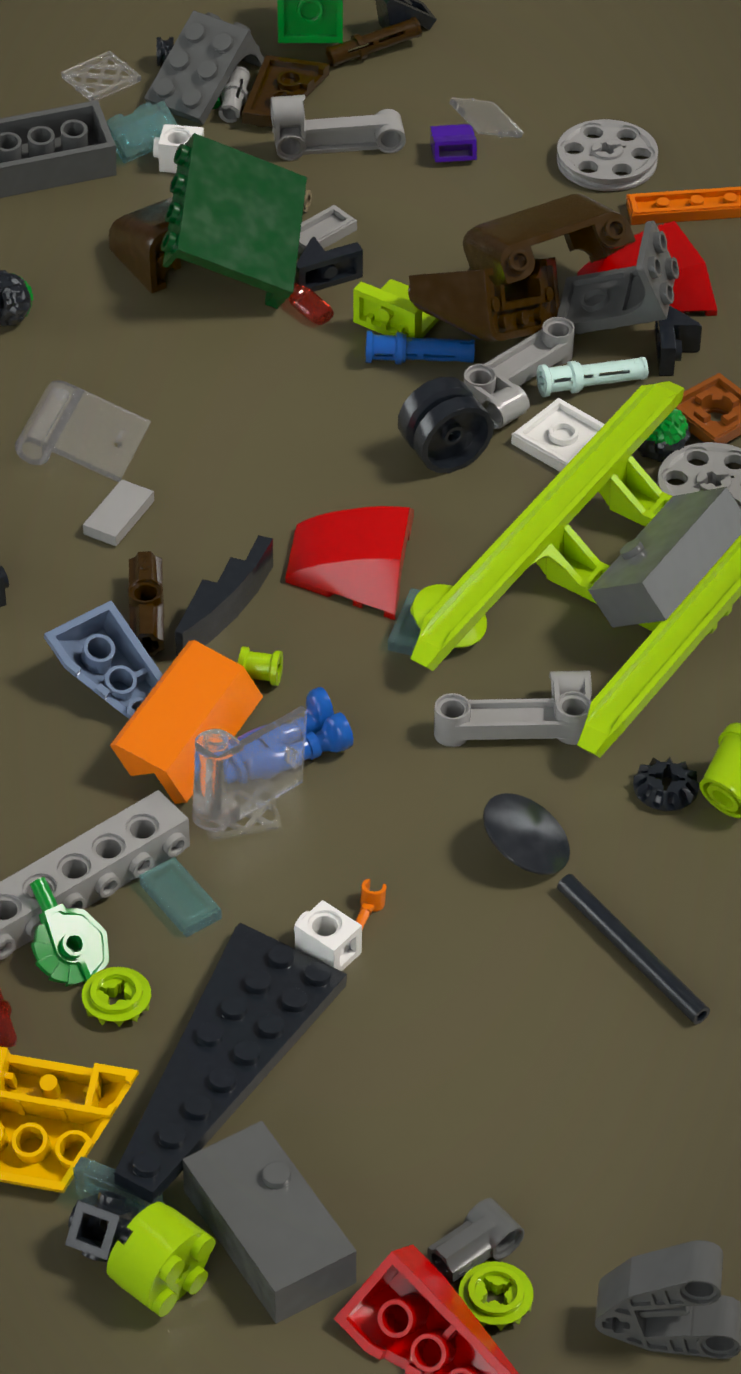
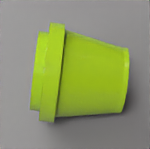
M731 723L720 734L718 738L719 747L699 786L704 797L716 809L728 816L741 818V723Z

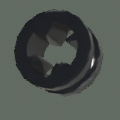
M157 37V67H162V64L165 62L174 46V37H169L168 40Z

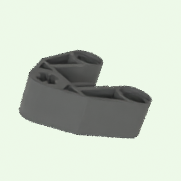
M695 1240L631 1257L600 1279L595 1327L604 1335L649 1351L717 1359H728L738 1355L741 1351V1303L733 1297L721 1295L723 1250L713 1242Z

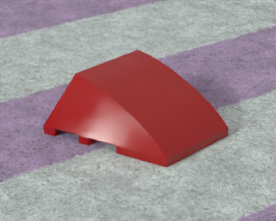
M675 221L658 225L659 231H663L666 236L667 249L671 258L675 257L679 266V277L675 279L673 286L674 301L670 306L682 313L684 311H705L706 316H717L718 309L704 259ZM644 231L634 235L636 242L608 258L594 263L589 261L577 272V276L636 266Z
M398 506L362 507L333 511L298 523L292 543L285 582L326 597L337 594L353 600V606L362 609L364 605L383 610L384 617L395 620L400 595L401 574L407 541L410 540L414 509Z

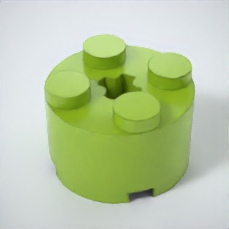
M155 1202L138 1213L128 1224L127 1228L133 1231L126 1243L122 1244L118 1240L115 1243L107 1262V1275L118 1286L159 1317H164L173 1309L176 1302L185 1293L188 1292L193 1295L203 1287L208 1278V1271L204 1267L215 1247L216 1240L173 1207L165 1205L163 1202Z

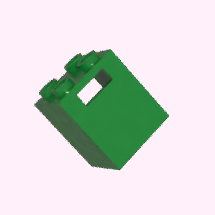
M277 0L278 43H343V0Z

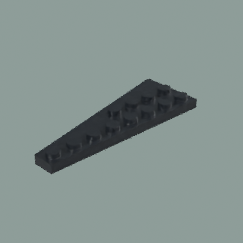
M239 923L235 927L115 1170L114 1185L153 1204L183 1171L182 1159L200 1151L341 993L346 987L347 974L245 924Z

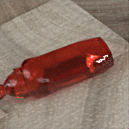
M298 283L294 284L293 293L288 297L290 304L314 324L323 325L329 322L334 315L331 306L310 288Z

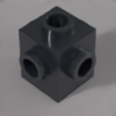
M100 1190L99 1194L80 1199L74 1206L69 1218L68 1226L70 1229L65 1245L82 1251L81 1254L89 1259L107 1262L117 1240L125 1244L133 1233L127 1226L138 1214L139 1208L125 1204L126 1197L106 1190Z

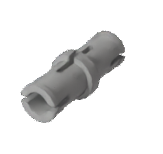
M235 67L228 83L221 92L223 101L219 109V116L227 123L237 121V118L240 117L241 107L245 104L248 97L246 88L250 80V73L244 67Z

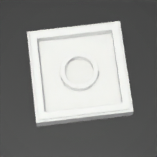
M558 398L512 433L511 444L561 472L605 424Z

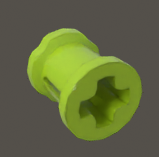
M242 646L238 657V664L244 666L252 679L270 681L271 686H278L282 676L283 652L276 650L273 654L253 652L249 647Z

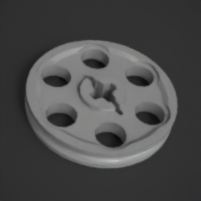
M599 119L577 124L564 132L557 144V166L560 172L571 182L592 190L622 191L634 188L649 180L657 168L658 146L654 138L644 129L624 121ZM597 135L599 138H589L586 136ZM624 137H625V138H631V139H633V140H631V141H623V140H620V138H624ZM568 151H579L581 153L570 154ZM636 156H644V157H647V159H642V160H640V159H636V158H634V157H636ZM591 169V170H594L595 172L585 173V172H582L581 170ZM616 172H626V173H628V175L621 176V175H617V174H615V173H616Z
M703 442L684 446V448L672 452L662 462L658 471L657 486L662 492L671 496L727 487L741 509V469H730L725 466L729 463L741 465V448L716 442ZM692 459H699L704 461L706 464L696 466L690 464L688 461ZM670 479H680L685 483L682 485H672L667 481Z

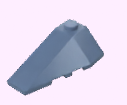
M112 600L44 633V639L63 667L128 719L132 717L163 676Z

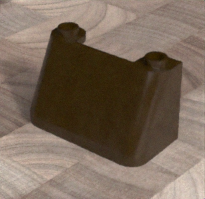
M577 193L479 224L465 234L463 250L471 270L493 268L494 275L489 276L490 281L495 285H504L505 288L530 276L534 270L535 259L531 249L533 245L564 235L570 252L574 250L584 251L589 255L591 263L608 258L636 242L628 220L622 214L583 194Z
M172 197L121 216L113 222L109 229V249L151 294L167 288L164 277L171 268L174 270L181 268L180 258H176L168 268L163 267L165 252L161 250V244L168 231L169 222H166L165 216L172 202Z
M556 258L535 259L534 270L530 276L505 288L504 285H495L490 281L489 276L494 275L493 268L471 270L469 267L467 271L410 275L409 299L418 310L485 342L503 341L532 335L542 329L543 323L547 319L557 317L560 299Z

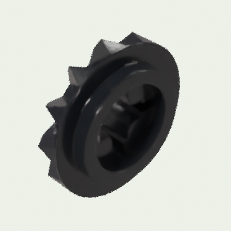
M670 756L665 762H660L653 757L649 765L640 764L638 773L634 776L633 787L636 796L644 804L657 810L674 811L685 808L698 795L697 771L688 770L686 761L678 764L673 763ZM665 777L671 779L667 791L663 790L664 785H662L663 778Z

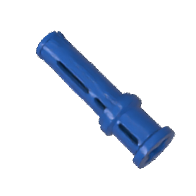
M367 330L365 363H371L372 360H394L396 364L405 363V360L473 363L475 340L406 337V334H403V332H397L396 335H377Z

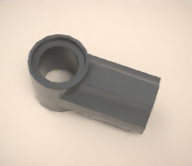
M486 1198L469 1211L464 1224L428 1247V1258L445 1278L453 1283L465 1275L471 1268L481 1264L491 1256L496 1260L509 1256L520 1245L525 1232L493 1198Z

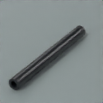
M568 874L559 881L557 889L694 1024H700L708 1017L710 1009L573 874Z

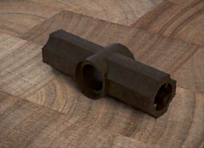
M152 551L138 552L135 557L129 559V626L150 657H155L159 651L164 650L162 558L155 556Z

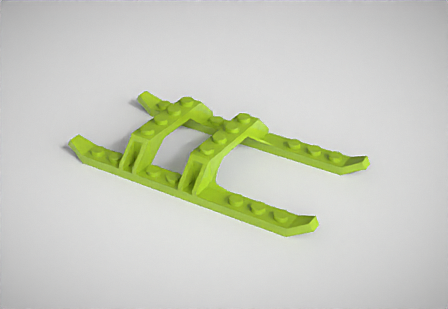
M670 381L641 385L424 617L421 631L410 659L434 671L523 572L535 562L546 575V579L596 603L588 590L610 565L601 562L570 527L569 523L597 492L600 493L609 505L610 510L645 527L673 497L662 492L633 458L632 454L682 402L684 388ZM741 535L667 620L638 624L652 631V633L591 701L587 719L577 746L601 758L706 635L713 633L717 629L719 620L730 614L732 605L741 596Z

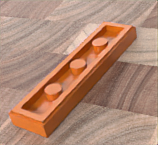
M741 186L627 194L626 206L631 225L645 224L653 220L655 223H668L672 221L684 222L741 218Z

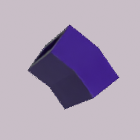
M472 124L430 126V146L435 162L477 160V139L474 135Z

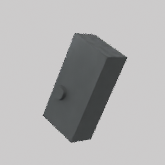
M98 100L0 118V198L116 175V145Z
M722 487L673 496L638 536L620 549V556L588 590L612 627L667 620L741 535V509L729 489Z
M263 1121L255 1123L182 1159L184 1192L276 1324L356 1283L355 1248Z

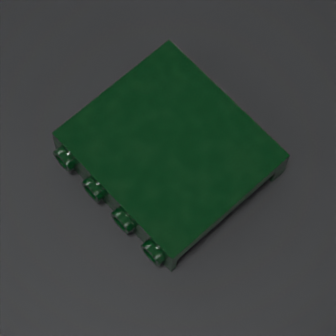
M194 133L185 144L178 146L174 156V164H177V170L170 184V192L173 193V197L165 216V220L169 222L161 244V250L165 252L163 267L168 268L176 258H180L265 290V305L278 309L293 293L307 177Z

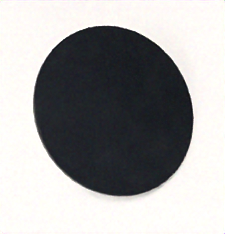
M512 793L499 794L488 801L483 811L486 832L495 847L509 861L526 871L541 875L557 873L566 866L570 857V846L567 836L558 821L544 807L529 798Z

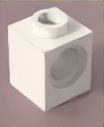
M164 124L160 137H155L153 144V156L159 159V172L176 173L177 164H174V156L178 146L185 144L194 133L204 136V128Z
M323 900L311 911L302 913L295 923V949L340 971H343L362 953V925Z

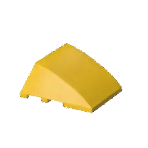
M0 1047V1182L64 1193L137 1078L139 1071L94 1063V1067L89 1068L10 1054L8 1048Z

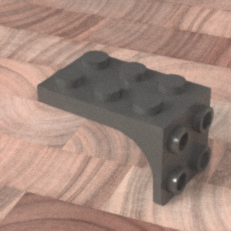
M193 10L144 99L150 106L204 125L237 64L242 60L261 67L264 57L260 52V47L255 43L250 29L238 22L230 24L213 13L207 12L202 14Z
M655 221L645 223L636 266L566 278L557 317L569 319L574 324V334L667 319L669 306L674 301L673 286L675 279L679 277V266L676 258H671L667 249L666 236L663 231H659Z

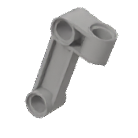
M305 95L270 98L272 131L276 152L281 159L287 161L297 160L303 155L375 149H380L384 153H395L401 150L406 143L401 115L393 109H384L375 115L305 120Z
M563 317L549 318L543 323L542 329L489 362L474 364L465 370L464 383L473 393L475 399L490 414L494 422V429H501L526 413L530 407L529 399L520 385L536 376L538 365L546 364L548 367L563 365L572 359L575 327L569 319Z
M550 671L551 698L468 700L460 694H444L435 702L434 737L440 744L447 747L461 746L467 740L557 738L565 744L576 745L584 728L592 701L591 672Z

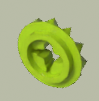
M110 967L100 970L86 981L82 989V1004L86 1008L88 1017L98 1018L102 1026L108 1021L115 1022L119 1027H121L124 1021L129 1019L137 1022L140 1013L149 1011L150 999L152 997L150 984L141 973L130 968ZM124 989V1000L119 999L115 1004L110 1005L109 997L115 998Z
M498 1261L481 1263L471 1268L463 1276L458 1295L483 1327L486 1324L496 1325L500 1331L506 1324L513 1322L518 1325L520 1324L522 1317L527 1312H531L534 1294L531 1281L522 1270L514 1265ZM488 1291H492L495 1295L505 1293L504 1304H500L496 1300L488 1303Z

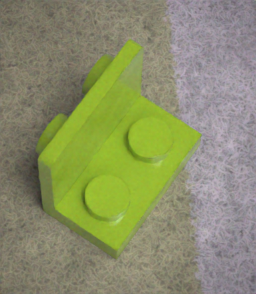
M390 279L381 289L361 281L353 289V322L381 334L396 335L397 332H403V334H406V337L423 338L439 319L418 310L409 299V286L396 280Z

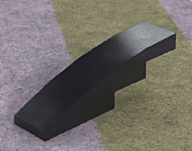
M258 535L246 560L230 557L218 582L202 579L175 631L176 657L188 641L196 640L203 645L211 642L239 616L258 593L273 568V538Z

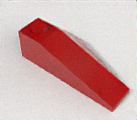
M413 1244L391 1251L334 1317V1320L366 1353L379 1360L385 1359L404 1369L405 1374H519L445 1276Z

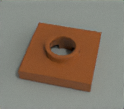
M717 373L684 391L682 402L676 409L681 410L687 419L686 422L690 427L689 431L702 442L726 444L741 435V389L721 373ZM717 412L723 414L721 415V421H712L711 414L708 413Z

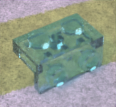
M164 100L154 105L150 102L145 103L135 109L132 114L127 116L118 114L107 121L116 145V151L123 163L153 152L155 137H160L164 124L178 125Z

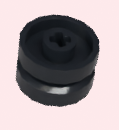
M439 377L427 381L411 393L403 403L398 415V429L410 447L416 451L425 466L436 473H452L465 468L479 458L488 447L493 436L494 422L490 414L475 399L465 383L455 377Z

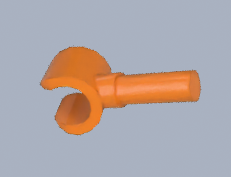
M366 879L362 882L361 908L355 920L362 925V930L372 912H377L384 908L386 884H383L381 890L374 892L370 891L371 879Z

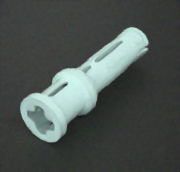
M639 357L581 365L576 361H568L566 365L548 367L546 364L538 365L536 377L540 395L548 397L552 392L569 390L572 394L579 393L585 386L639 379L646 380L649 371L646 358Z

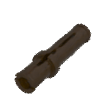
M412 17L409 20L362 36L360 34L352 35L351 40L326 47V58L331 67L356 58L358 60L366 59L368 54L421 37L420 23L416 17ZM399 33L397 35L379 41V39Z

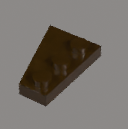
M266 55L242 111V123L258 127H272L270 98L291 95H305L306 98L329 75V64Z

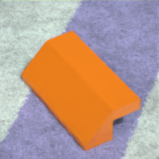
M196 640L188 641L110 746L130 776L154 773L175 804L187 803L210 771L206 761L207 758L221 753V746L228 745L259 704L263 695L244 666Z

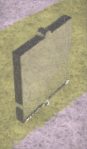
M454 97L449 102L478 134L495 135L503 138V136L521 138L524 133L494 102Z

